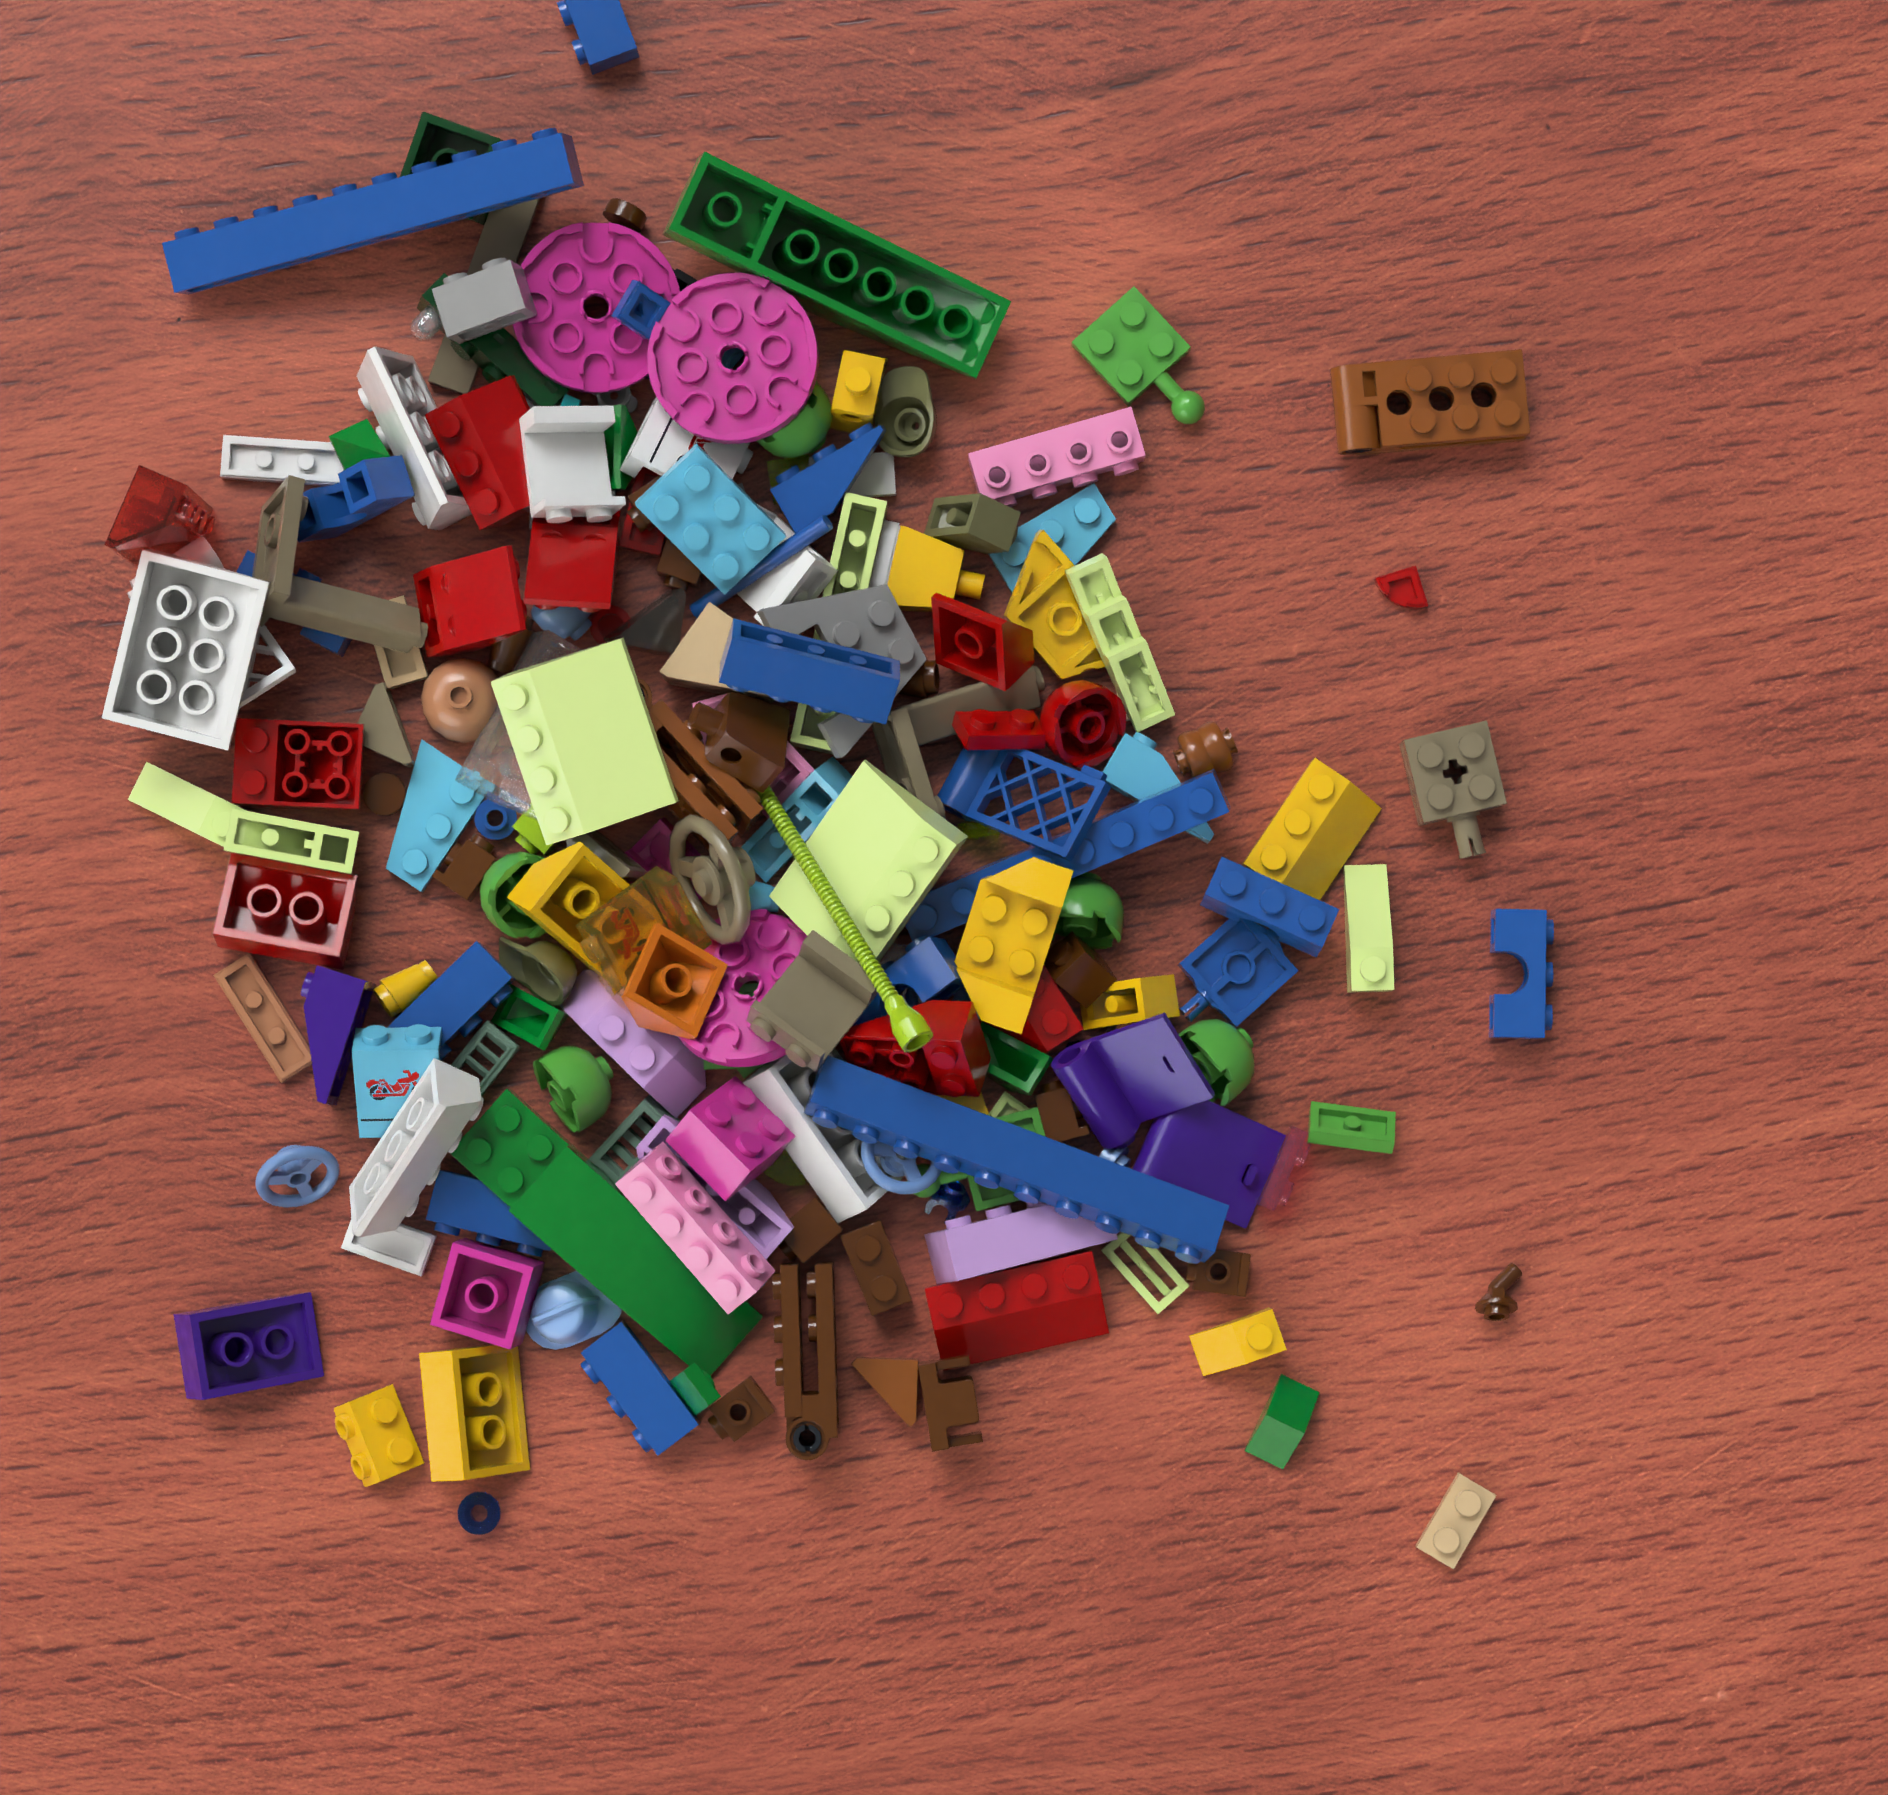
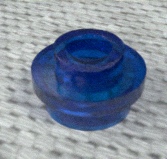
M473 1492L467 1495L458 1507V1520L461 1526L471 1534L483 1535L489 1533L500 1521V1505L495 1497L489 1493ZM482 1505L487 1509L488 1514L485 1520L478 1521L473 1517L472 1509L474 1506Z

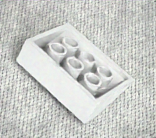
M379 347L367 350L357 374L361 388L358 389V394L365 408L369 412H374L379 426L376 427V432L387 450L391 448L394 456H403L415 494L413 496L415 502L412 503V509L416 518L423 526L427 525L428 529L442 530L472 515L425 418V414L436 409L437 406L414 357Z
M153 549L142 550L102 718L229 750L270 582Z

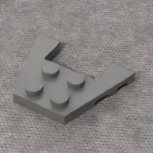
M879 585L762 608L757 611L766 627L799 635L814 626L821 641L900 660V682L896 695L927 660L888 585ZM837 712L817 725L834 757L842 758L873 723H862L850 715Z

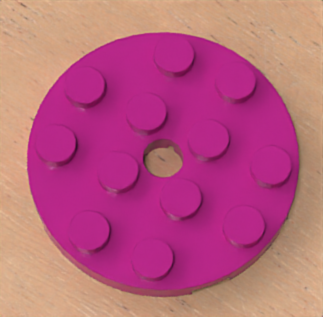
M610 222L575 223L556 230L543 238L528 253L521 264L537 315L513 324L517 341L528 360L537 370L553 382L585 393L618 391L630 387L649 376L647 365L649 340L642 338L611 317L632 280L641 282L672 303L671 300L680 290L675 273L662 252L640 233L628 227ZM592 296H599L605 299L609 308L606 316L599 319L588 317L583 308L586 300Z
M723 273L694 282L680 291L671 300L672 303L666 309L659 323L656 321L648 345L647 365L650 382L656 397L668 415L678 425L704 440L722 444H742L757 441L776 433L799 414L810 398L816 383L819 369V348L816 333L810 319L792 295L771 283L770 280L746 273ZM731 348L741 349L746 355L744 362L741 366L737 367V370L728 369L722 364L724 353Z
M755 909L750 913L748 929L738 942L729 945L720 944L709 939L701 930H698L688 939L689 942L728 964L697 1038L692 1040L678 1036L682 1043L698 1057L727 1067H751L772 1062L786 1055L785 1049L773 1040L768 1042L757 1036L751 1029V1024L746 1020L751 1005L755 1000L760 1002L799 955L802 942L807 937L790 917L770 914L767 909ZM720 918L716 919V923L721 925ZM748 981H757L759 985L753 992L754 996L739 994L743 984Z

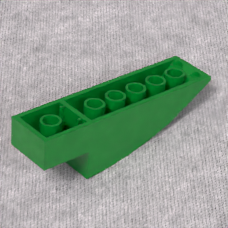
M705 151L697 158L663 232L664 236L734 269V273L752 274L770 280L771 283L792 295L807 312L880 343L974 379L977 378L1011 303L1010 300Z
M506 1089L463 1136L456 1150L450 1153L510 1207L508 1211L687 1365L690 1366L696 1362L701 1370L706 1371L711 1376L763 1318V1315L747 1301L727 1314L619 1190L615 1183L511 1089Z

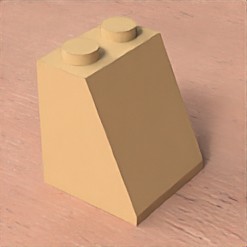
M709 602L660 670L663 679L674 686L722 695L737 692L772 703L774 700L766 694L754 691L738 692L729 688L726 684L719 683L720 661L733 618Z

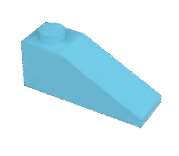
M1135 732L1133 737L1126 733L1124 734L1103 770L1107 775L1105 782L1112 789L1134 802L1181 783L1164 756L1155 750L1158 744L1139 732ZM1207 822L1186 830V832L1206 844L1214 836Z
M831 757L816 768L782 804L783 809H785L804 843L808 841L852 778V775L834 757ZM770 817L741 847L749 855L755 872L765 882L769 881L793 857L791 850H789Z

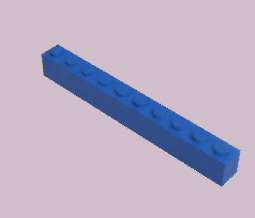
M557 128L544 129L532 133L533 140L517 144L516 139L497 142L491 145L493 151L477 156L476 150L465 151L451 156L453 163L437 167L436 161L426 162L411 167L413 174L397 178L395 172L378 175L371 178L373 185L359 189L357 184L342 185L332 189L333 196L319 200L317 195L299 197L292 200L293 207L280 211L278 206L259 208L253 211L254 218L239 222L237 216L228 217L213 222L215 229L200 232L199 228L195 227L177 231L174 233L175 240L162 243L174 293L186 295L582 187L584 183L572 136L558 133Z
M828 1056L819 1067L804 1110V1114L812 1116V1120L823 1127H842L852 1131L853 1136L863 1142L877 1143L879 1141L892 1146L893 1151L903 1157L915 1159L919 1156L933 1161V1165L941 1171L956 1174L958 1171L973 1176L977 1184L987 1188L996 1189L1000 1186L1015 1192L1014 1196L1021 1201L1037 1204L1040 1201L1055 1207V1212L1064 1217L1077 1219L1080 1216L1095 1222V1227L1104 1232L1117 1234L1120 1231L1135 1237V1241L1144 1247L1157 1249L1160 1246L1174 1251L1178 1259L1188 1263H1205L1215 1253L1229 1209L1227 1204Z

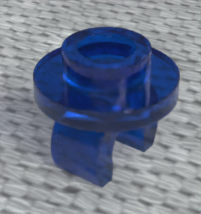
M961 1182L946 1183L940 1185L939 1190L930 1196L924 1211L929 1215L934 1206L942 1205L948 1210L945 1221L955 1219L959 1211H963L968 1207L970 1197Z

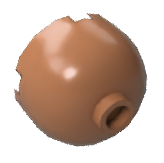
M466 657L447 660L434 668L424 682L421 695L423 715L431 728L447 740L460 743L479 741L492 732L503 719L491 685V681L499 678L496 672L483 662Z

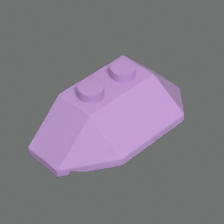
M634 968L624 969L614 983L609 982L591 969L583 970L576 977L574 987L569 996L560 1004L561 1008L645 1091L677 1118L706 1089L704 1059L691 1052L678 1036L638 1027L621 998Z
M664 1114L636 1147L638 1159H642L664 1141L762 1256L767 1259L794 1228L769 1190L754 1179L727 1201H724L665 1141L679 1124V1121Z

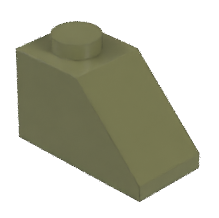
M981 493L935 498L924 534L955 547L979 553L1009 552L1010 546L1017 537V523L1021 512Z

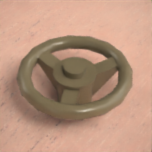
M689 815L681 818L675 824L670 835L669 859L673 880L682 904L695 925L709 939L725 945L738 942L742 939L750 925L751 902L749 889L755 883L753 863L747 852L741 847H732L726 836L710 820L698 815ZM690 833L700 834L709 843L710 856H685L686 840ZM695 890L709 905H717L721 925L717 924L705 911L696 896Z

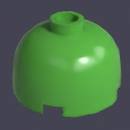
M817 381L810 398L799 414L781 430L757 440L758 444L773 455L782 458L800 457L813 453L823 446L833 415L831 414L830 399Z
M526 852L507 854L494 862L484 874L480 886L481 907L487 919L509 937L521 938L527 936L531 939L546 933L542 927L507 898L530 867L544 859L542 856Z
M1086 872L1072 878L1052 940L1055 938V933L1066 937L1073 931L1092 949L1112 947V942L1115 938L1119 943L1124 927V909L1118 893L1110 885L1103 882L1100 876Z
M1209 1019L1198 1021L1179 1033L1180 1038L1215 1092L1214 1097L1209 1099V1101L1214 1102L1219 1098L1221 1099L1220 1106H1225L1250 1084L1254 1075L1253 1041L1244 1029L1240 1027L1235 1028L1225 1021Z
M562 1046L546 1053L533 1062L534 1073L541 1090L548 1087L549 1093L553 1098L549 1104L570 1131L574 1133L578 1131L579 1133L605 1114L611 1103L612 1089L609 1080L613 1078V1072L602 1056L595 1059L585 1049L576 1046Z

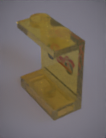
M655 866L576 924L583 938L579 943L580 947L591 962L597 963L602 972L598 975V979L611 996L618 994L622 997L655 923L661 924L703 950L712 944L678 879L658 866Z

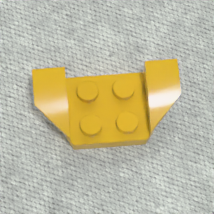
M1033 857L993 876L981 878L954 961L957 966L956 970L981 1021L1022 1034L1074 870Z

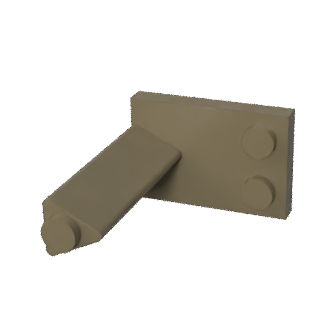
M288 475L261 507L252 577L268 581L270 585L260 626L262 627L269 618L405 653H408L414 646L421 648L426 640L428 625L427 623L420 622L419 608L293 575L299 522L305 517L308 497L303 496L305 479Z
M1031 666L1007 691L980 681L890 710L886 724L873 722L871 725L887 776L945 819L944 806L941 799L933 794L919 746L955 735L956 732L952 727L955 711H974L976 709L988 711L1025 709L1029 711L1041 707L1039 692L1045 690V682L1040 669L1037 666Z

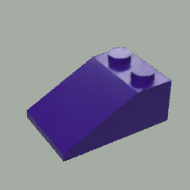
M317 965L315 973H307L302 985L301 996L306 998L304 1013L317 1101L323 1104L337 1105L352 1060L355 1030L363 1026L376 984Z
M311 1292L173 1314L187 1399L206 1400L324 1376Z

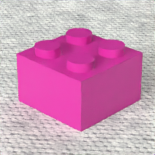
M734 1076L690 1109L665 1141L724 1201H727L768 1169L795 1138V1135L784 1125L781 1119L775 1116L753 1094L750 1088Z
M468 1238L453 1242L430 1325L510 1350L521 1345L545 1262Z

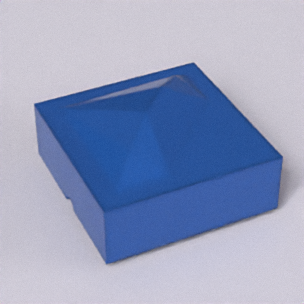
M632 280L611 317L642 338L649 340L656 321L659 323L671 303L641 282Z

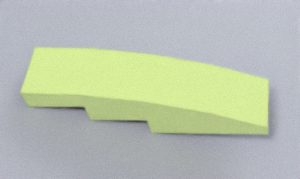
M1102 553L1065 570L1064 572L1086 625L1135 731L1138 733L1174 716L1175 712L1148 643L1140 634L1127 598L1121 594L1107 556Z

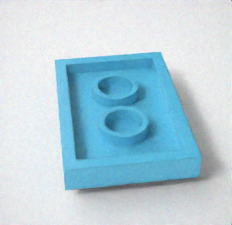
M697 443L635 501L636 507L724 595L786 537L785 532Z

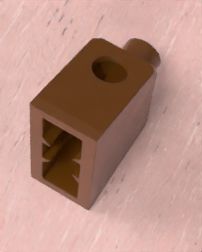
M737 692L727 693L715 709L701 702L694 706L689 716L688 725L707 734L704 756L709 762L761 793L784 770L790 717L789 709Z

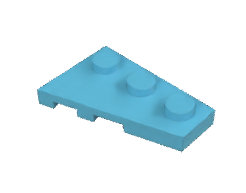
M1093 483L1018 527L1017 537L1010 546L1009 552L991 553L988 555L1012 594L1034 536L1040 529L1049 535L1074 565H1077L1112 526L1116 518L1097 486Z
M421 739L386 869L423 893L432 880L433 873L436 869L440 868L450 850L475 816L478 806L485 801L493 786Z

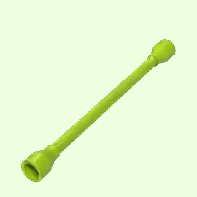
M770 785L763 793L755 790L761 798L760 803L765 808L768 816H770L789 850H791L818 897H820V900L823 902L826 910H828L834 923H836L842 936H844L850 949H852L858 962H860L863 970L866 971V975H868L882 1001L885 1002L884 1008L890 1016L892 1034L904 1052H912L923 1047L933 1037V1032L920 1013L910 1007L904 997L895 990L889 977H887L884 969L881 968V964H879L876 956L873 955V951H871L868 943L865 942V938H863L860 930L857 929L851 916H849L843 903H841L835 890H833V887L817 864L814 856H812V853L788 817L785 809H783L772 788H770Z

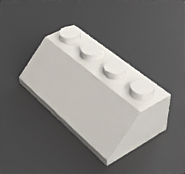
M836 1049L829 1055L844 1061ZM785 1055L772 1062L765 1063L742 1083L750 1088L753 1094L775 1116L781 1119L784 1125L795 1135V1138L785 1148L833 1218L837 1223H840L867 1210L887 1190L877 1185L866 1172L861 1158L862 1141L855 1138L852 1131L839 1126L836 1128L823 1127L812 1120V1116L804 1114L818 1070L815 1072L808 1066H798ZM896 1153V1156L899 1159L907 1160V1157H903ZM874 1156L878 1167L888 1177L897 1181L904 1177H894L886 1173L881 1166L880 1157Z
M433 1058L349 1186L353 1235L365 1237L394 1231L405 1216L410 1217L414 1213L419 1202L420 1193L426 1184L430 1186L434 1183L439 1174L443 1158L447 1152L453 1153L456 1150L462 1137L463 1128L469 1120L474 1121L482 1109L484 1099L481 1097L478 1077Z

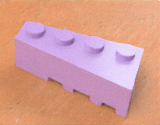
M1040 1201L1037 1204L1026 1202L1027 1209L1012 1212L1010 1205L986 1210L987 1219L975 1222L971 1221L970 1215L945 1221L947 1229L924 1234L936 1284L979 1276L1114 1241L1118 1237L1117 1234L1107 1233L1098 1229L1094 1225L1095 1222L1079 1216L1077 1219L1064 1217L1055 1212V1207Z

